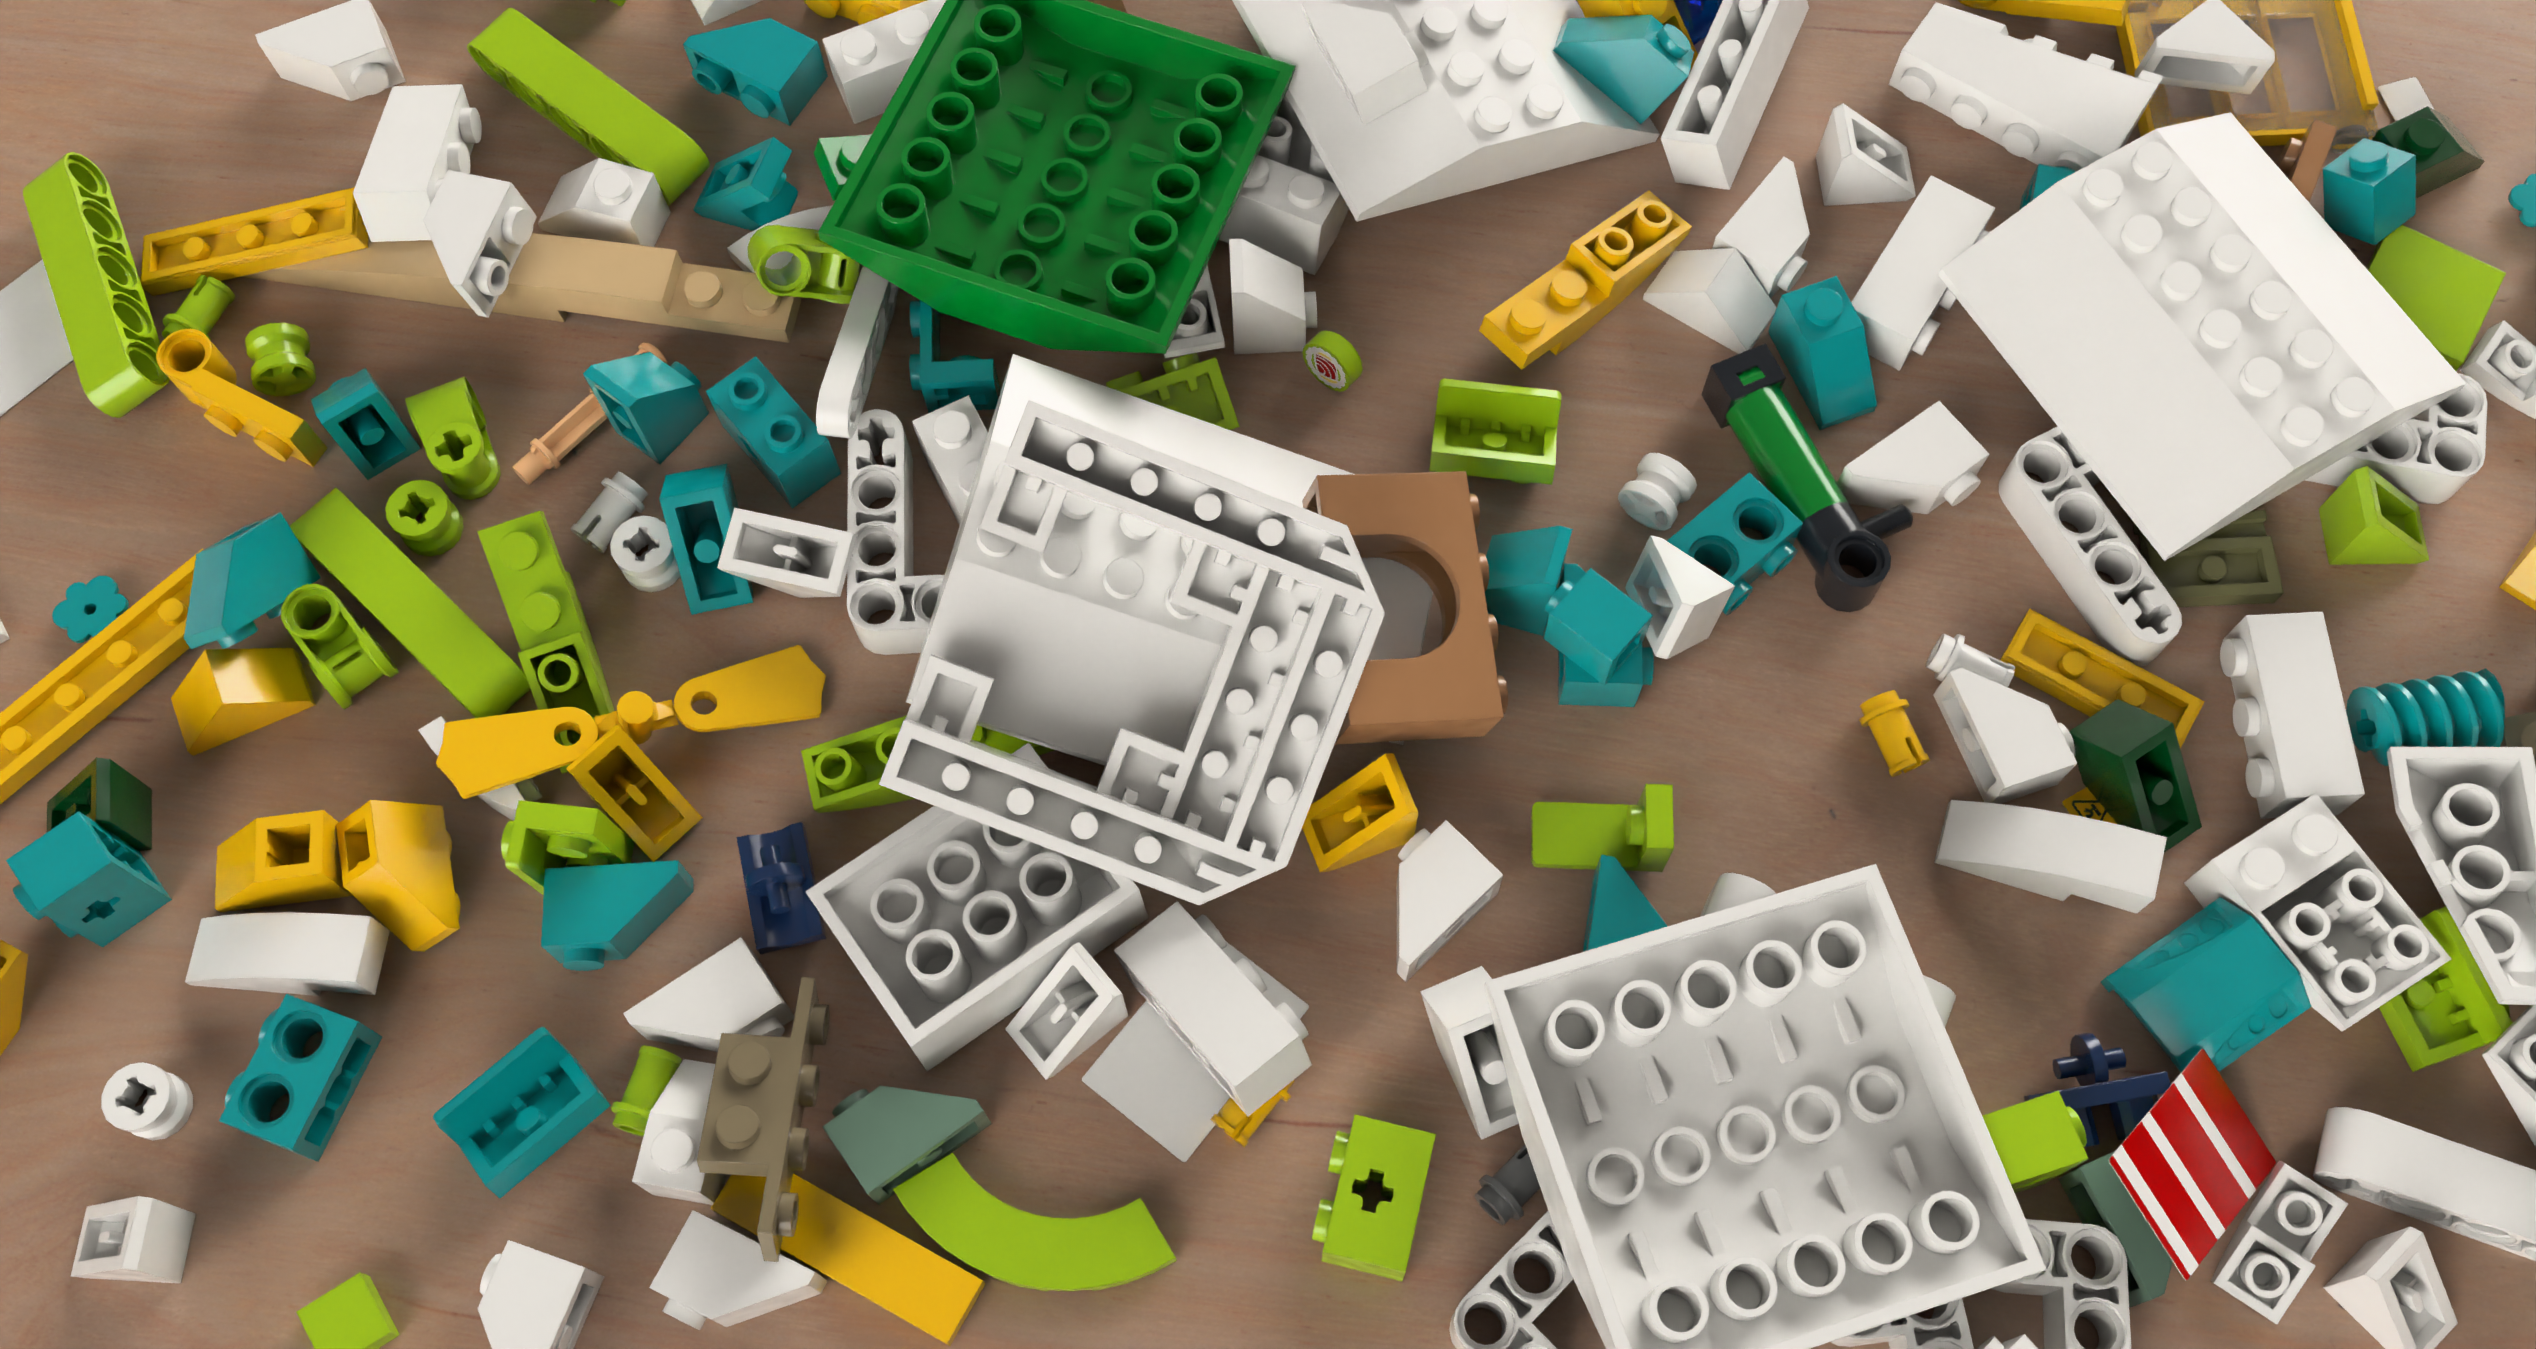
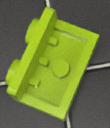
M1441 379L1438 388L1429 471H1466L1467 476L1504 479L1520 484L1532 482L1552 485L1556 465L1557 426L1561 407V393L1557 390Z
M2447 907L2432 911L2422 917L2420 921L2451 957V960L2379 1007L2412 1072L2493 1043L2513 1023L2510 1018L2509 1005L2497 1002Z

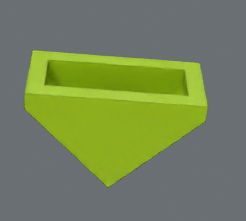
M2368 466L2354 470L2319 508L2329 565L2418 564L2429 561L2418 504Z

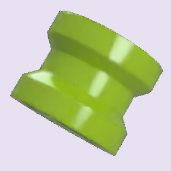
M284 322L269 323L255 328L245 337L247 355L255 362L251 367L252 385L257 391L271 396H290L309 389L315 383V366L306 357L310 352L309 335L304 328Z
M415 480L403 484L392 493L385 508L386 519L392 529L401 536L406 546L418 555L435 556L452 549L460 540L464 529L462 515L449 500L443 489L432 481ZM421 512L422 518L418 523L416 517Z

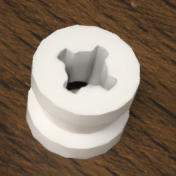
M1648 453L1644 455L1637 466L1638 477L1636 480L1625 483L1619 492L1618 500L1625 512L1637 522L1655 530L1665 531L1671 528L1677 519V506L1679 503L1686 502L1691 498L1697 484L1691 472L1680 462L1660 453Z
M646 515L632 517L623 522L613 533L610 542L611 555L629 584L636 589L645 592L662 591L673 585L680 577L666 523L656 517ZM648 545V550L646 552H644L641 556H636V552H639L643 547Z
M141 1062L123 1067L116 1071L107 1081L101 1095V1109L106 1120L116 1128L131 1132L140 1138L152 1141L160 1140L177 1133L188 1121L193 1109V1094L189 1085L180 1077L167 1073L156 1065ZM147 1089L148 1095L142 1105L135 1107L139 1097Z

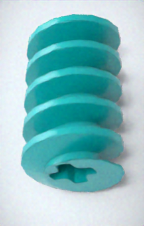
M2486 668L2476 673L2469 671L2459 672L2451 677L2437 675L2426 679V681L2410 679L2401 684L2384 683L2376 688L2363 686L2353 690L2347 700L2346 714L2354 745L2358 750L2365 753L2371 750L2378 763L2384 766H2389L2387 751L2390 747H2500L2504 739L2505 701L2503 691L2495 675Z

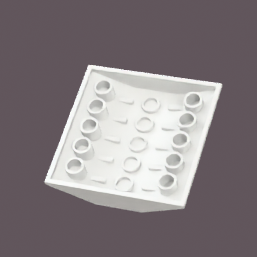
M1232 0L1262 55L1296 66L1285 95L1356 222L1656 142L1660 135L1649 117L1642 124L1638 123L1553 51L1561 26L1569 18H1585L1576 0H1325L1391 13L1403 34L1411 30L1415 32L1429 60L1428 64L1421 67L1428 91L1366 125H1363L1312 36L1300 4L1306 0Z
M2231 112L2157 128L2063 178L1942 267L1938 274L2164 561L2455 394L2466 385L2465 381Z
M1013 354L906 703H912L928 659L932 654L995 678L977 723L978 726L1104 766L1120 727L1181 750L1229 628V625L1169 602L1193 540L1070 492L1066 494L1044 553L980 529L1028 399L1302 508V500L1317 475H1348L1353 473Z
M1876 864L1485 982L1484 987L1521 1134L1569 1271L1606 1349H1811L2047 1270Z

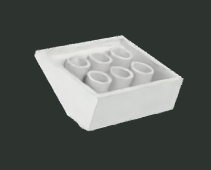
M1029 743L1012 753L1014 756L1048 768ZM937 806L931 807L805 891L927 1072L1023 1006L1072 945L1080 942L1093 957L1148 919L1140 890L1133 880Z

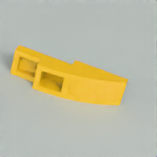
M1648 190L1573 242L1565 260L1486 314L1479 332L1521 370L1549 350L1557 355L1579 339L1630 295L1688 236L1692 226Z

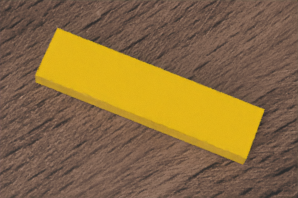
M355 187L144 235L140 280L142 288L152 296L192 288L195 286L196 280L200 275H205L207 278L211 276L219 281L368 248V233L353 195Z
M793 1173L790 1193H798L797 1225L793 1237H782L780 1250L946 1345L951 1346L986 1283ZM731 1175L710 1209L758 1236L757 1228L766 1177Z

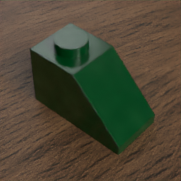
M2428 106L2379 129L2372 138L2373 141L2381 142L2387 146L2416 155V198L2480 168L2485 162L2448 117Z
M2117 699L2069 731L2074 741L2075 758L2083 784L2118 825L2167 837L2164 853L2202 827L2172 722Z

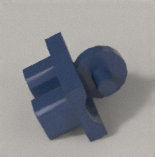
M803 823L791 824L771 833L737 837L756 950L760 955L826 939L823 918L805 892L816 885L806 829Z
M2092 1033L2075 1035L2070 1044V1056L2057 1058L2052 1062L2053 1071L2057 1079L2076 1077L2080 1085L2079 1087L2062 1089L2059 1092L2065 1106L2074 1109L2082 1121L2087 1138L2085 1147L2100 1144L2091 1106L2109 1103L2117 1139L2125 1140L2158 1101L2157 1094L2165 1093L2170 1087L2167 1071L2109 1081V1070L2126 1067L2125 1053L2120 1047L2103 1050L2099 1040ZM2055 1091L2024 1096V1100L2028 1101Z

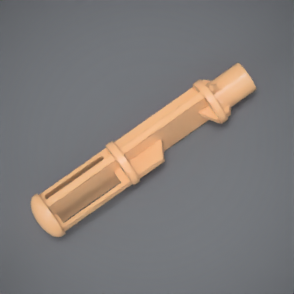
M641 343L638 346L639 351L635 355L651 352L668 364L665 356L654 345ZM591 388L589 389L591 394L539 440L534 438L530 442L532 445L530 451L512 466L513 471L526 484L530 485L547 469L552 467L554 469L561 466L559 461L607 419Z

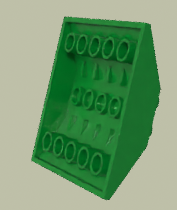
M946 0L819 229V238L941 313L1052 350L1166 354L1285 97L1296 66L1086 0Z

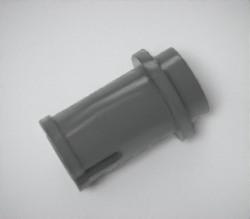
M1525 1144L1493 1177L1484 1175L1479 1180L1482 1188L1475 1194V1199L1483 1210L1501 1225H1505L1511 1218L1520 1220L1524 1216L1523 1205L1540 1189Z

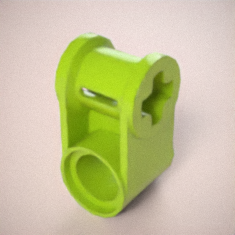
M767 225L757 230L750 238L747 247L748 259L762 287L769 293L778 296L814 298L832 303L850 304L859 277L860 263L820 240L819 230ZM782 251L793 253L791 261L781 269L765 267L767 260L773 254Z
M464 376L405 398L408 412L422 440L426 455L434 468L441 471L444 482L452 494L462 499L472 500L490 493L499 482L501 476L500 465L486 430L487 422L468 379Z
M306 584L294 589L286 597L281 607V619L285 628L310 661L309 666L318 680L344 710L353 705L352 697L382 676L386 675L392 678L399 673L396 665L378 641L363 627L356 615L328 587L319 584ZM331 613L329 620L322 627L311 630L314 622L320 616Z

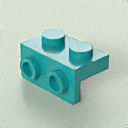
M540 1027L433 1115V1119L438 1127L459 1145L484 1185L498 1198H501L608 1109L611 1104L579 1061L545 1027Z

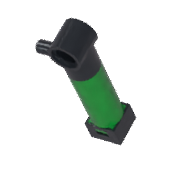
M1766 343L1711 365L1701 395L1720 428L1731 426L1766 488L1803 522L1796 539L1816 572L1815 588L1818 596L1826 605L1837 611L1853 612L1863 609L1871 603L1890 570L1891 555L1882 539L1910 528L1913 523L1911 511L1904 505H1898L1860 522L1783 393L1782 387L1786 377ZM1846 564L1858 568L1863 573L1864 578H1855L1846 574L1840 565Z

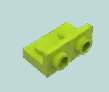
M1197 353L1187 354L1162 363L1166 372L1165 375L1143 382L1140 371L1106 382V386L1111 389L1222 428L1232 430L1240 427L1216 357L1200 362Z
M518 800L515 819L508 821L503 831L501 852L506 868L544 896L545 869L564 868L565 865L566 867L631 863L635 843L597 808Z

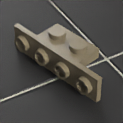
M801 977L791 1037L721 1033L697 1156L700 1173L766 1177L757 1228L764 1261H779L782 1237H793L797 1225L799 1198L798 1193H790L793 1171H804L807 1163L809 1129L801 1128L804 1106L815 1107L817 1102L820 1071L818 1065H811L814 1045L826 1044L830 1016L829 1005L819 1004L815 978Z

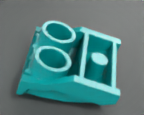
M2221 897L2101 981V984L2108 992L2114 990L2121 997L2180 1072L2186 1068L2201 1049L2205 1050L2219 1072L2265 1038L2312 1007L2299 971L2251 915Z

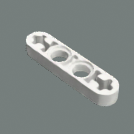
M865 266L861 269L819 391L816 412V426L819 435L853 438L894 315L898 286Z

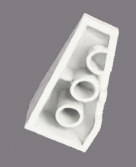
M2390 747L2387 751L2396 814L2497 1002L2509 1005H2536V766L2532 747Z

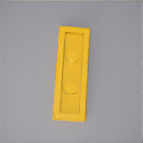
M2030 608L2022 618L2000 658V661L2015 666L2014 676L2090 717L2119 699L2168 720L2174 725L2180 748L2205 702Z

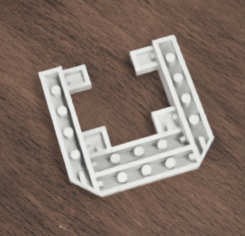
M1028 399L980 529L1044 553L1066 494L1070 492L1193 540L1169 602L1229 625L1226 636L1182 749L1174 748L1120 727L1097 787L972 740L995 678L931 654L906 719L903 721L879 785L1196 905H1202L1287 867L1384 619L1385 611L1347 525Z

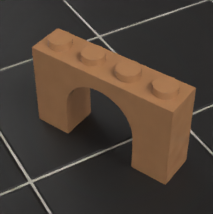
M1466 471L1317 475L1302 500L1303 508L1347 525L1361 558L1389 559L1415 571L1434 592L1442 615L1441 637L1437 648L1433 651L1413 658L1367 660L1334 745L1485 736L1504 718L1503 714H1505L1508 706V689L1504 677L1501 675L1497 676L1494 652L1498 646V625L1495 616L1488 614L1485 591L1489 583V566L1486 556L1478 552L1476 530L1480 521V508L1477 496L1469 493Z

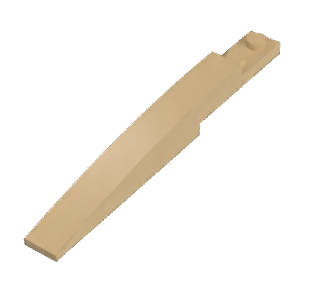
M532 233L529 241L523 245L509 274L508 285L505 291L498 297L492 312L565 322L567 313L573 312L790 343L802 297L778 296L769 293L762 287L756 273L682 263L678 251L673 249ZM368 235V248L241 276L472 309L450 283L432 240L371 242Z

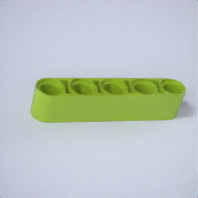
M507 8L467 45L471 57L488 76L595 156L654 173L668 206L710 167V161L706 154L685 132L514 8Z
M70 152L28 183L23 189V198L82 388L88 399L100 411L111 417L121 418L166 386L170 379L157 364L156 353L161 343L109 184L104 174L92 161L81 154Z
M336 487L290 525L300 544L475 718L502 715L530 690L522 669Z

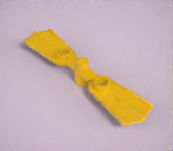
M796 645L690 679L677 690L674 706L672 699L656 703L646 693L631 691L619 699L617 711L595 716L594 719L582 709L560 707L450 721L444 724L443 741L436 764L452 781L461 797L467 799L573 763L598 741V735L601 738L616 724L638 745L648 741L654 730L679 725L678 720L685 727L693 731L711 732L819 718L821 716V700L826 675L810 660L802 646ZM706 699L712 701L716 705V709L709 714L703 715L696 713L692 709V705L698 700ZM564 730H573L580 735L579 740L569 746L559 744L555 738Z

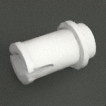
M619 471L612 479L605 477L602 480L601 484L605 488L580 520L570 528L580 539L587 544L591 542V546L601 553L606 551L607 545L611 542L616 529L623 522L627 521L635 510L642 513L645 509L642 501L648 493L634 480Z
M1943 633L1933 647L1926 663V668L1934 671L1935 679L1943 681L1949 671L1964 668L2008 687L2015 672L2014 665L2006 664L1965 644V636L1957 634L1952 638Z

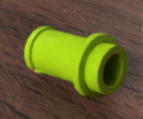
M200 275L196 280L195 286L176 313H168L163 318L165 326L161 333L163 338L165 339L171 333L181 329H196L203 332L211 340L208 334L228 305L234 301L235 294L227 285L214 277L209 276L207 278L205 275Z
M646 1045L640 1047L638 1060L621 1102H613L611 1111L616 1113L612 1125L622 1131L644 1137L651 1109L682 1062L679 1056L671 1052Z

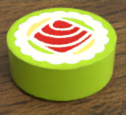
M1320 331L1303 348L1302 354L1307 368L1319 382L1331 390L1338 392L1347 390L1362 374V361L1358 352L1348 340L1335 332Z

